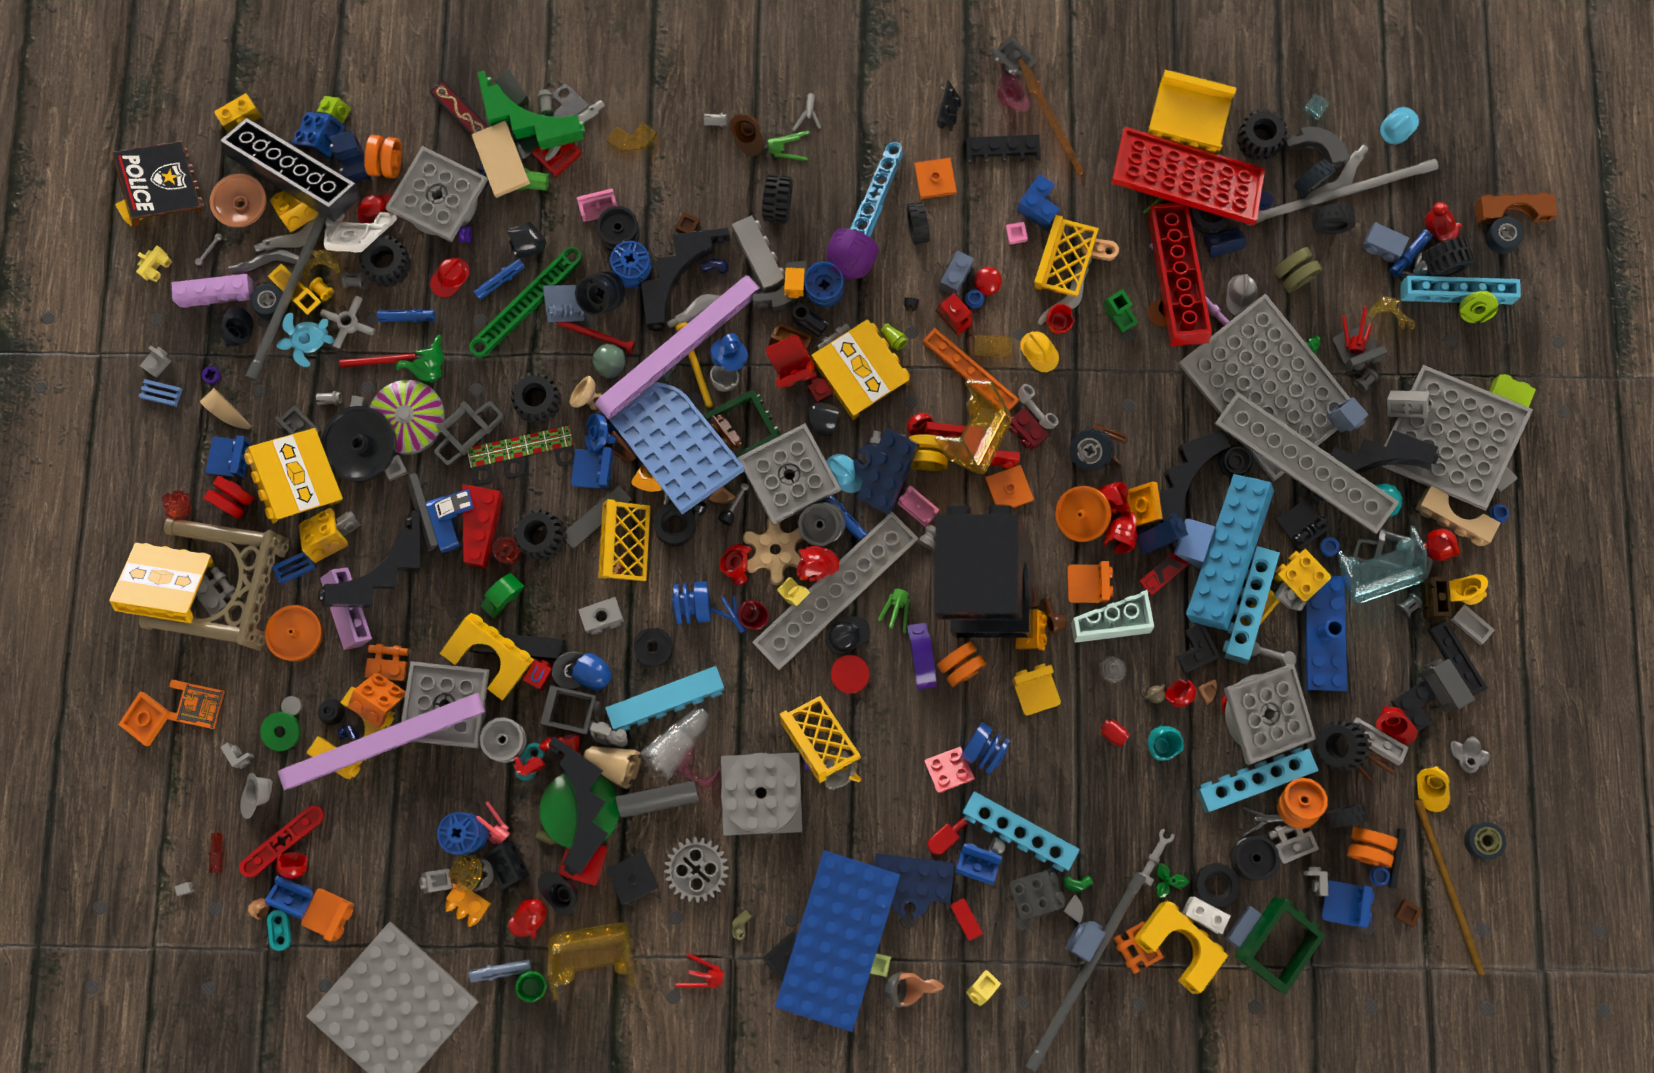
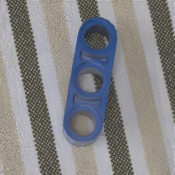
M445 496L426 502L435 536L442 553L461 547L453 518L440 522L437 520L433 503Z

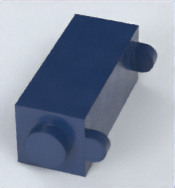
M1172 513L1169 515L1170 519L1148 531L1140 529L1137 541L1142 553L1155 552L1187 536L1188 532L1182 518Z

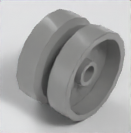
M505 717L495 718L488 722L480 735V746L483 752L490 759L502 763L513 762L515 757H521L528 744L524 728L517 722ZM503 737L506 738L505 743L501 741Z

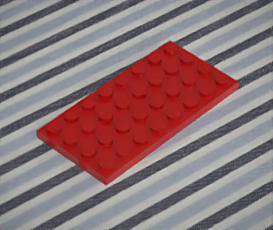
M1124 127L1111 183L1255 226L1258 218L1265 168Z

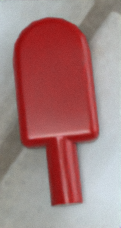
M962 818L953 827L950 824L943 826L928 840L929 851L934 855L943 854L960 839L957 833L968 822Z

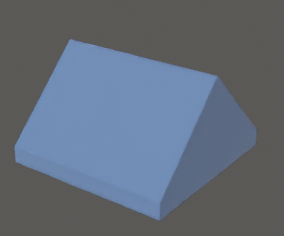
M1186 519L1185 525L1188 535L1178 540L1174 554L1201 570L1215 526Z

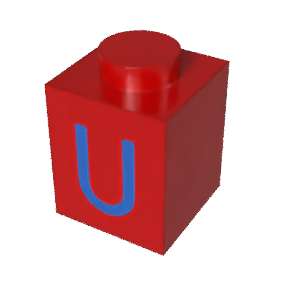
M534 659L523 681L543 691L552 676L551 664L543 659L540 662Z

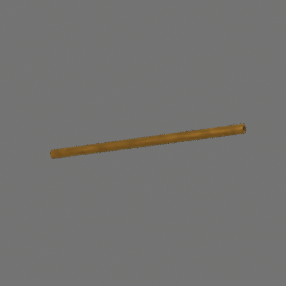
M1422 799L1416 800L1414 804L1477 975L1485 974Z

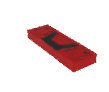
M1173 552L1144 576L1139 583L1152 596L1190 563Z

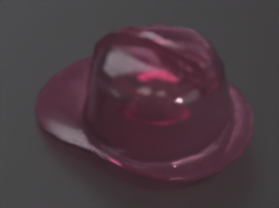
M1012 74L1003 75L1000 78V86L997 88L998 100L1006 107L1013 108L1018 112L1028 111L1030 101L1020 80Z

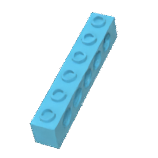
M1407 276L1400 283L1401 301L1460 303L1466 296L1478 291L1493 293L1497 297L1498 304H1513L1521 297L1520 279Z
M1259 546L1256 547L1250 562V570L1248 569L1245 577V587H1242L1239 598H1241L1240 605L1236 604L1233 613L1236 616L1235 622H1231L1228 633L1231 636L1230 640H1225L1223 651L1226 652L1224 658L1248 664L1280 552ZM1262 566L1265 572H1258L1255 567ZM1257 584L1260 589L1254 590L1250 585ZM1251 601L1255 604V607L1249 608L1245 602ZM1247 619L1250 622V625L1244 626L1241 624L1240 620ZM1242 637L1245 640V643L1239 644L1236 642L1235 638Z
M1300 747L1292 750V755L1285 757L1284 754L1273 757L1274 762L1267 764L1265 760L1255 764L1256 768L1250 771L1247 767L1236 771L1238 775L1230 777V774L1218 778L1220 781L1218 783L1212 784L1209 781L1201 784V789L1196 790L1204 812H1211L1319 771L1310 749L1303 750ZM1290 760H1293L1296 763L1295 770L1290 769ZM1272 767L1278 770L1277 777L1271 775ZM1254 774L1259 775V784L1253 782L1252 776ZM1236 780L1242 784L1241 791H1237L1234 787ZM1218 787L1222 788L1224 791V796L1222 798H1219L1216 795V789Z
M975 791L972 792L962 811V814L965 815L964 819L973 824L975 822L982 824V829L991 834L995 831L1000 834L999 838L1007 843H1010V841L1018 844V849L1026 853L1028 850L1035 853L1034 857L1044 863L1046 860L1053 863L1052 867L1060 872L1070 870L1080 850ZM981 808H986L989 811L988 819L980 817L979 811ZM998 818H1004L1007 821L1006 828L1001 829L997 826ZM1017 827L1024 830V836L1021 839L1017 838L1014 834ZM1034 837L1041 839L1042 845L1040 848H1035L1032 845ZM1053 846L1059 849V856L1057 858H1053L1050 855V849Z

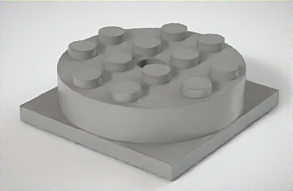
M422 146L388 202L386 210L411 222L418 230L426 234L440 236L452 242L460 227L467 225L472 219L477 207V198L488 179Z
M806 423L737 457L744 466V472L772 525L792 515L801 514L805 508L841 491ZM787 473H792L794 478L787 480L784 476Z
M410 661L401 722L442 707L446 701L452 703L479 693L485 709V713L412 742L479 748L481 727L487 713L486 692L490 670Z
M1289 664L1264 674L1250 675L1237 684L1224 688L1227 698L1225 709L1227 727L1233 739L1241 746L1246 764H1253L1316 739L1294 664Z
M755 753L750 755L721 756L723 836L802 832L799 753ZM760 787L767 791V795L763 799L757 798L755 794Z

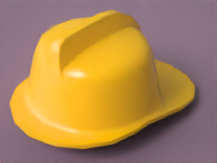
M1035 331L1027 333L1022 338L1020 343L1021 350L1036 370L1049 372L1057 366L1059 354L1045 334Z
M1476 574L1449 581L1451 601H1462L1467 605H1474L1481 602L1487 596L1488 580L1483 575Z
M1439 766L1423 769L1417 775L1418 797L1422 799L1424 807L1433 812L1445 810L1450 802V780L1448 775L1439 769Z

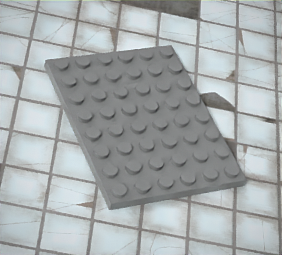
M1266 293L1212 335L1209 343L1201 344L1178 363L1219 415L1223 413L1238 392L1316 446L1320 445L1338 430L1326 415L1338 404L1350 399ZM1244 445L1272 481L1277 480L1285 473Z

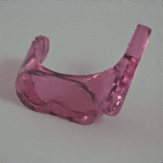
M690 742L678 770L682 772L683 776L701 785L710 787L714 778L718 775L721 765L718 766L716 772L709 778L700 779L692 775L688 762L692 756L695 743Z

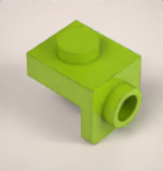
M325 96L321 100L317 112L330 114L339 122L344 123L351 108L339 98Z

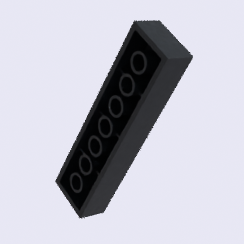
M248 118L220 140L226 156L333 222L360 199L354 182Z

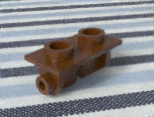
M721 415L712 416L709 424L731 451H733L734 447L736 449L740 448L743 445L742 439L735 430L728 433L732 426L726 418Z

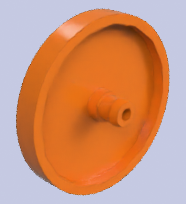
M1078 486L1069 489L1060 497L1056 506L1055 516L1058 527L1064 535L1074 541L1087 542L1097 539L1107 530L1111 521V508L1107 498L1099 490L1090 486Z
M289 605L277 610L270 617L265 628V641L269 650L278 658L291 662L301 661L313 655L319 648L323 638V627L319 617L310 609L300 605Z

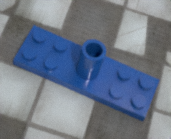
M1331 576V579L1305 605L1306 691H1347L1344 576Z

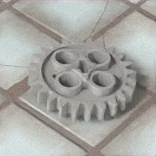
M694 837L693 843L688 838L686 839V845L679 842L680 849L673 847L672 849L675 854L667 855L671 862H665L667 866H670L669 869L664 871V873L670 874L665 879L666 881H672L669 888H676L675 895L681 892L682 900L687 895L688 902H691L693 897H695L697 903H699L700 897L707 901L708 894L714 898L713 891L721 892L718 886L719 884L726 885L722 878L728 877L727 874H724V870H728L729 867L723 866V863L728 861V859H721L724 851L718 853L719 845L711 847L712 841L710 840L705 844V838H702L700 843L696 837ZM694 850L701 852V858L698 861L691 859V853ZM686 857L695 866L700 865V871L710 879V882H706L697 873L693 875V868L683 858ZM709 863H713L716 866V871L712 875L707 874L705 871ZM680 865H685L688 868V873L685 876H680L677 872ZM696 878L701 879L703 883L699 890H695L692 887V882Z

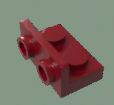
M1025 408L1021 409L1013 417H1010L1006 423L1008 430L1013 435L1016 434L1021 439V444L1031 451L1049 437V434Z

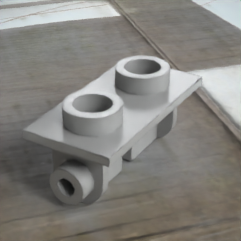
M352 511L349 513L345 512V514L336 519L338 522L336 524L337 530L343 536L361 526Z

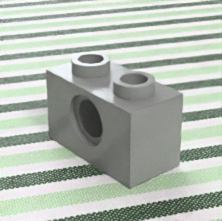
M616 597L578 609L587 634L596 635L603 632L602 629L610 627V629L621 626V622H624ZM600 613L607 614V618L603 622L597 620Z

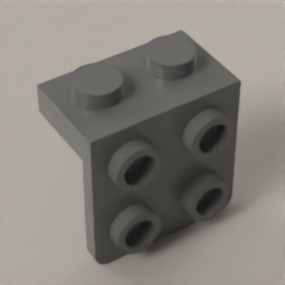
M1011 35L999 49L993 46L990 48L993 52L991 56L998 62L1005 63L1004 68L1014 76L1020 75L1023 77L1037 61Z
M1365 325L1363 330V337L1365 336L1367 330V326ZM1360 327L1348 331L1350 339H1352V336L1359 334ZM1344 333L1332 339L1346 372L1353 369L1355 371L1360 370L1371 362L1372 364L1378 363L1383 360L1382 357L1387 353L1385 346L1376 347L1371 334L1366 344V350L1361 354L1348 351L1349 348L1345 347Z
M1053 868L1010 882L1020 918L1023 920L1065 907V898L1059 889L1058 876Z

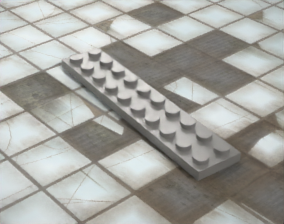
M1238 392L1215 422V425L1374 534L1378 533L1399 503V501Z
M891 512L839 560V571H836L833 575L827 574L824 578L818 580L808 589L810 593L797 606L791 605L752 643L780 671L918 541L917 536Z

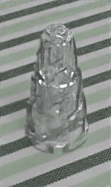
M702 708L690 711L677 724H674L662 736H658L649 746L645 747L640 753L641 757L655 772H661L662 770L663 772L660 776L669 780L685 760V756L696 743V739L707 727L709 714Z

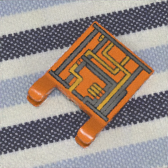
M171 680L170 687L183 690L177 713L171 712L168 720L215 729L225 691Z

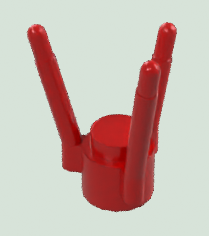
M1367 306L1363 307L1359 334L1352 336V339L1349 338L1346 316H1342L1345 347L1349 348L1348 351L1350 353L1361 354L1366 350V344L1372 328L1370 323L1363 337Z
M687 953V957L712 969H708V973L689 970L688 974L706 978V982L709 983H676L675 987H709L714 989L716 986L721 987L724 971L720 970V966L713 965Z

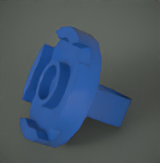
M734 333L717 340L712 345L710 351V358L714 365L718 367L719 364L727 371L741 369L748 357L746 347L740 342L737 334Z
M591 414L585 426V428H589L588 435H585V444L589 451L599 452L604 448L605 443L617 442V439L608 432L612 433L615 431L618 436L620 434L613 425L607 424L602 414Z

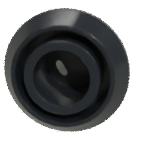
M327 699L318 708V717L326 725H335L344 717V706L336 699Z

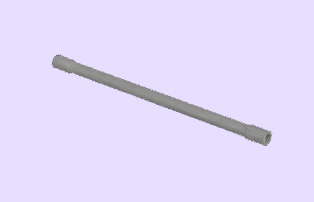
M1432 159L1402 170L1264 211H1258L1256 223L1410 176L1437 170L1438 162L1436 159Z

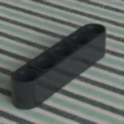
M500 634L504 638L512 640L520 650L528 652L531 658L556 660L565 653L566 640ZM474 644L469 649L473 653L498 655L492 647L486 644Z

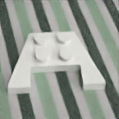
M379 212L373 224L342 222L345 217L344 214L335 222L327 218L324 236L325 249L362 252L397 220V217L393 213Z

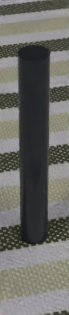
M1401 828L1397 830L1396 838L1398 842L1393 854L1394 859L1388 887L1394 889L1397 887L1406 830Z

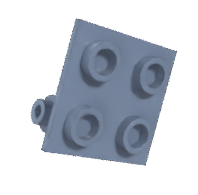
M577 285L543 286L548 322L584 321L583 313L585 312L579 308L575 298Z

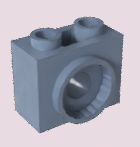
M1094 921L1082 922L1078 924L1070 936L1066 949L1084 961L1090 962L1106 933L1102 931L1103 927Z

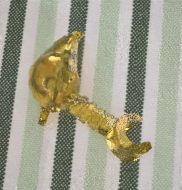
M317 249V252L313 250L312 253L315 258L307 262L303 271V278L308 277L309 270L318 264L326 265L329 268L332 267L335 274L339 275V263L336 261L334 254L326 249Z
M1381 297L1368 315L1369 319H1372L1377 312H1392L1400 321L1399 328L1404 329L1406 322L1410 323V329L1415 328V322L1407 318L1396 307L1401 301L1396 300L1395 297Z

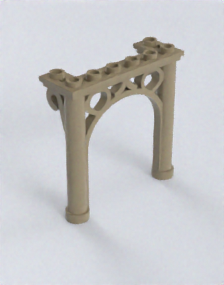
M170 516L171 518L168 517L164 524V531L167 535L222 543L233 551L239 568L237 587L229 603L214 616L203 619L193 618L191 623L140 615V627L149 630L155 628L236 642L239 645L261 651L265 643V632L256 629L260 621L262 604L265 602V592L270 582L271 568L275 563L274 556L277 555L285 558L289 548V539L271 530L263 533L186 521L180 518L174 519L173 516ZM235 544L245 545L248 547H246L241 552ZM251 552H256L254 564L248 567L245 559ZM247 571L254 572L252 581L250 580V575L247 574ZM248 594L246 604L240 602V600L245 599V596ZM241 606V617L238 621L234 622L232 611L236 607ZM225 618L226 622L229 625L218 624L216 622H219L220 620Z

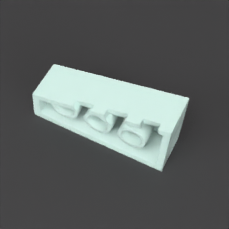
M1145 590L1140 594L1129 596L1119 602L1108 604L1106 607L1074 617L1071 623L1074 643L1151 633L1154 628L1148 591Z

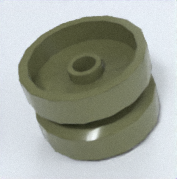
M1308 247L1302 248L1290 255L1273 270L1278 279H1285L1282 285L1288 293L1305 285L1323 270L1318 261L1310 262L1313 254Z

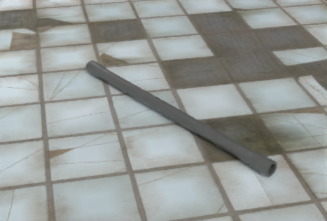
M318 213L255 358L245 375L246 378L252 381H256L265 357L327 217Z
M1135 872L1125 894L1103 930L1106 934L1090 962H1085L1039 1045L1025 1066L1036 1072L1045 1053L1120 921L1146 880V877L1140 873Z

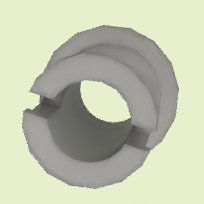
M540 90L538 98L540 99L541 113L544 115L553 113L550 90Z
M704 114V125L727 126V114Z
M333 391V393H317L316 400H320L317 401V404H334L338 406V404L342 403V394L337 391Z

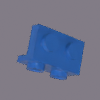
M964 844L955 872L993 885L1002 856L994 851L980 849L974 844Z
M276 876L275 885L265 899V904L302 919L313 898V891L306 885L302 884L300 886L291 879Z

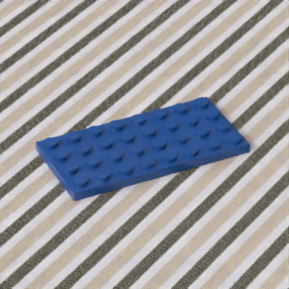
M826 850L823 851L776 1001V1008L850 1032L853 1031L900 874Z

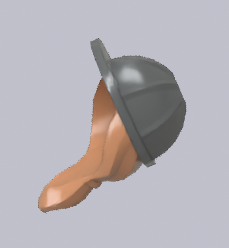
M903 971L893 974L885 985L887 998L898 1008L915 1003L923 993H936L944 988V985L937 980L924 981L914 973Z

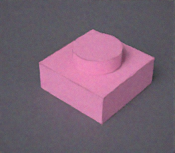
M1024 222L1006 225L1005 229L1009 245L1027 242L1028 238Z

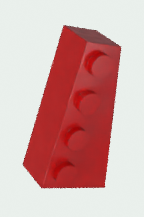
M462 484V491L469 489L474 509L463 512L464 563L471 567L487 569L504 496L497 490Z

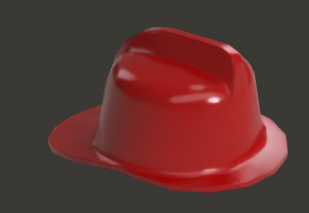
M380 194L364 197L357 209L359 220L362 223L373 224L379 212L391 213L386 210V206L393 195Z
M449 258L441 262L430 282L431 289L435 295L445 298L454 295L469 276L468 264L460 258Z
M1383 707V711L1376 720L1377 729L1404 745L1414 742L1417 738V729L1406 717L1404 711L1396 707Z

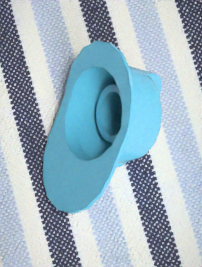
M1397 108L1381 124L1380 133L1382 138L1390 144L1404 142L1417 129L1419 124L1418 116L1410 108Z
M835 454L829 457L826 462L841 490L847 493L858 492L863 480L858 477L855 471L854 461L844 454Z

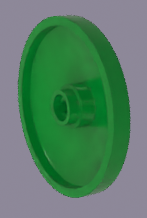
M562 774L554 779L546 788L540 803V818L548 836L560 846L570 849L576 828V806L569 782L565 775ZM600 775L589 791L605 801V804L592 821V823L608 833L604 839L605 841L616 828L620 813L617 806L616 797L618 796L609 781Z

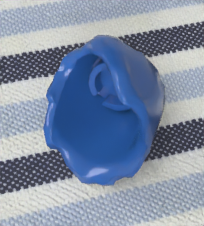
M587 653L577 660L576 665L573 667L572 677L579 685L589 690L598 691L607 686L612 679V673L609 665L594 653Z

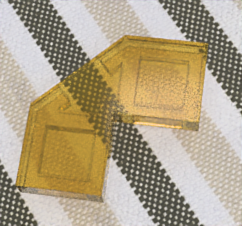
M642 122L632 136L616 126L606 139V142L620 152L648 148L658 134L657 131Z

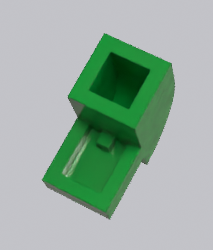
M1123 289L1103 301V307L1108 318H1112L1120 333L1125 332L1138 323L1129 308L1133 304Z
M510 573L498 580L484 595L486 598L480 606L495 619L500 615L507 603L517 598L524 585Z

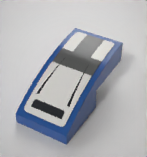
M469 489L454 493L433 503L438 522L457 517L459 513L474 509Z

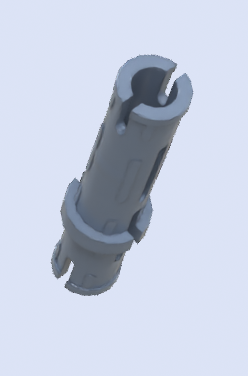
M528 959L496 966L491 964L484 968L469 970L470 982L493 981L494 978L525 973L532 970L531 962Z

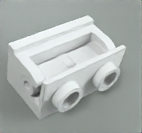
M1189 897L1182 911L1183 915L1188 916L1194 922L1217 934L1218 932L1223 933L1230 918V915L1196 897Z

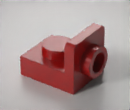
M517 756L514 758L516 763L513 764L518 775L522 774L524 777L547 766L544 759L541 757L537 758V756L527 760L526 765Z

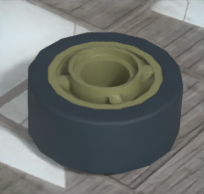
M1480 822L1470 826L1464 837L1467 851L1474 858L1480 860H1493L1500 857L1507 845L1503 830L1491 822ZM1484 836H1486L1488 839L1487 846H1485L1482 842Z

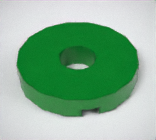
M282 711L269 715L261 724L260 734L262 741L267 747L275 751L290 749L300 739L301 728L297 722L298 720L290 713ZM278 726H282L285 729L283 737L279 736L276 732Z

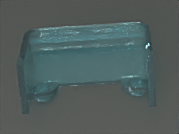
M1414 526L1410 527V538H1402L1398 541L1396 551L1359 563L1357 558H1345L1342 551L1338 552L1340 570L1353 603H1362L1418 584L1427 578V550Z

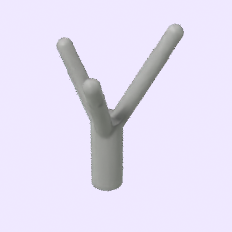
M814 94L807 95L806 109L792 129L793 132L797 130L806 115L808 119L812 115L817 128H821L813 110Z

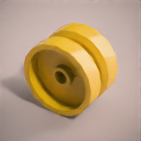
M913 435L909 437V439L920 444L910 468L922 471H943L947 469L948 457L944 454L949 452L950 441L948 439L935 435Z

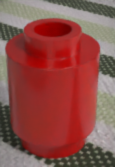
M1113 718L1110 721L1106 719L1100 727L1102 730L1101 735L1114 745H1119L1120 747L1130 736L1127 733V729Z

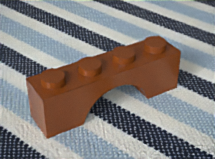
M1541 192L1536 195L1522 193L1513 196L1511 194H1502L1500 196L1487 194L1481 196L1475 203L1477 225L1493 224L1497 219L1503 217L1504 211L1510 209L1524 212L1532 222H1551L1558 215L1555 194H1548L1547 192Z

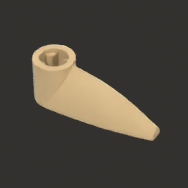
M213 388L200 401L209 412L225 423L247 430L252 427L216 389Z

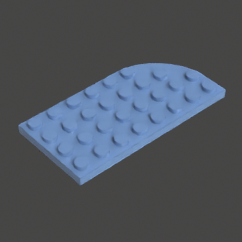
M654 382L619 413L608 419L681 514H684L745 471L741 462L687 395L671 385Z

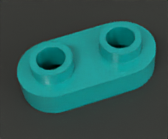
M530 743L526 746L521 756L524 765L527 764V760L533 758V750H538L537 758H544L545 751H541L538 747L540 744ZM515 770L516 776L523 781H529L533 779L537 773L535 772L527 777L522 776V774L518 775V773Z
M281 910L272 911L267 918L269 944L272 949L282 951L290 946L292 940L289 915ZM279 916L282 918V922L280 924L277 923V918ZM281 936L284 938L283 944L279 943V938Z

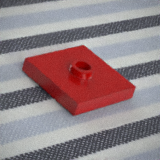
M600 845L580 875L575 873L572 876L564 870L565 866L562 863L558 874L597 886L609 847ZM566 848L562 862L564 861L565 857L569 852L568 848Z

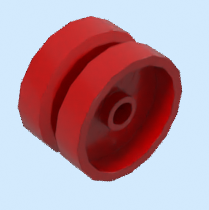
M218 475L213 482V486L220 490L221 494L208 490L203 499L236 519L241 520L245 511L236 503L240 502L245 506H250L255 497L247 493L244 488L236 483L227 481Z

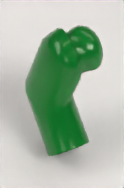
M1089 875L1080 881L1072 879L1071 876H1066L1063 879L1065 888L1077 893L1094 884Z

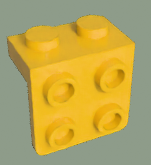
M285 191L276 193L270 199L277 214L290 233L316 218L319 213Z
M332 508L321 511L319 514L299 524L302 551L314 563L348 546V541L337 530L335 514Z
M1306 549L1299 553L1295 551L1288 557L1290 561L1286 565L1282 563L1275 570L1277 574L1273 576V580L1276 583L1283 581L1303 602L1308 601L1331 579V575Z
M1044 663L1035 666V670L1027 672V669L1016 673V677L1012 679L1024 715L1028 716L1060 705L1061 700L1051 675L1054 673L1051 665L1046 666Z

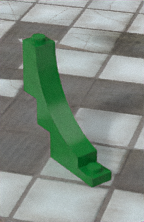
M485 71L478 72L487 120L490 126L506 121L508 125L511 124L516 139L536 135L541 150L584 140L583 132H586L584 122L579 121L578 115L549 117L529 112L511 101L498 84L493 85L491 77H487Z

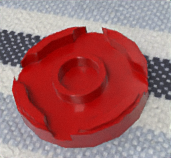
M845 655L837 659L833 664L831 680L840 692L855 694L867 685L869 668L860 657Z

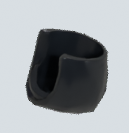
M531 222L524 223L507 231L511 239L509 244L517 258L537 255L546 246V239Z
M822 402L812 404L806 412L807 425L821 436H833V430L839 420L838 407Z

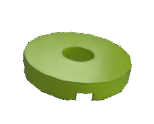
M1478 291L1469 294L1459 305L1462 319L1469 323H1475V321H1480L1481 323L1491 319L1498 311L1497 297L1488 291Z

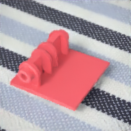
M961 746L924 760L936 792L943 793L945 790L953 789L956 786L958 787L961 784L975 780L968 762L960 757L963 753Z

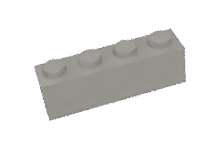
M751 215L732 224L733 233L763 292L768 293L785 285V272L782 267H778L776 263L778 262L777 256L774 251H770L768 247L770 243L766 235L762 236L760 232L762 227L759 221L754 220Z

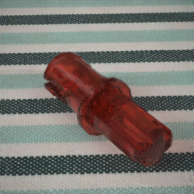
M221 832L211 834V849L208 852L210 854L209 873L222 872V859L225 852H222L223 834Z

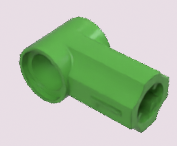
M524 168L530 184L516 190L523 191L529 188L546 191L549 184V175L531 172Z

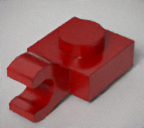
M814 370L809 378L812 384L808 386V389L818 403L833 395L834 392L824 377L819 379Z

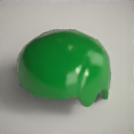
M528 971L518 978L515 988L520 999L525 1002H535L544 996L547 983L544 976L540 973Z

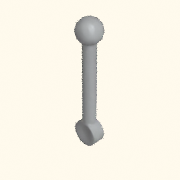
M216 234L215 239L203 255L195 260L197 266L204 264L203 260L215 244L222 240L221 234Z

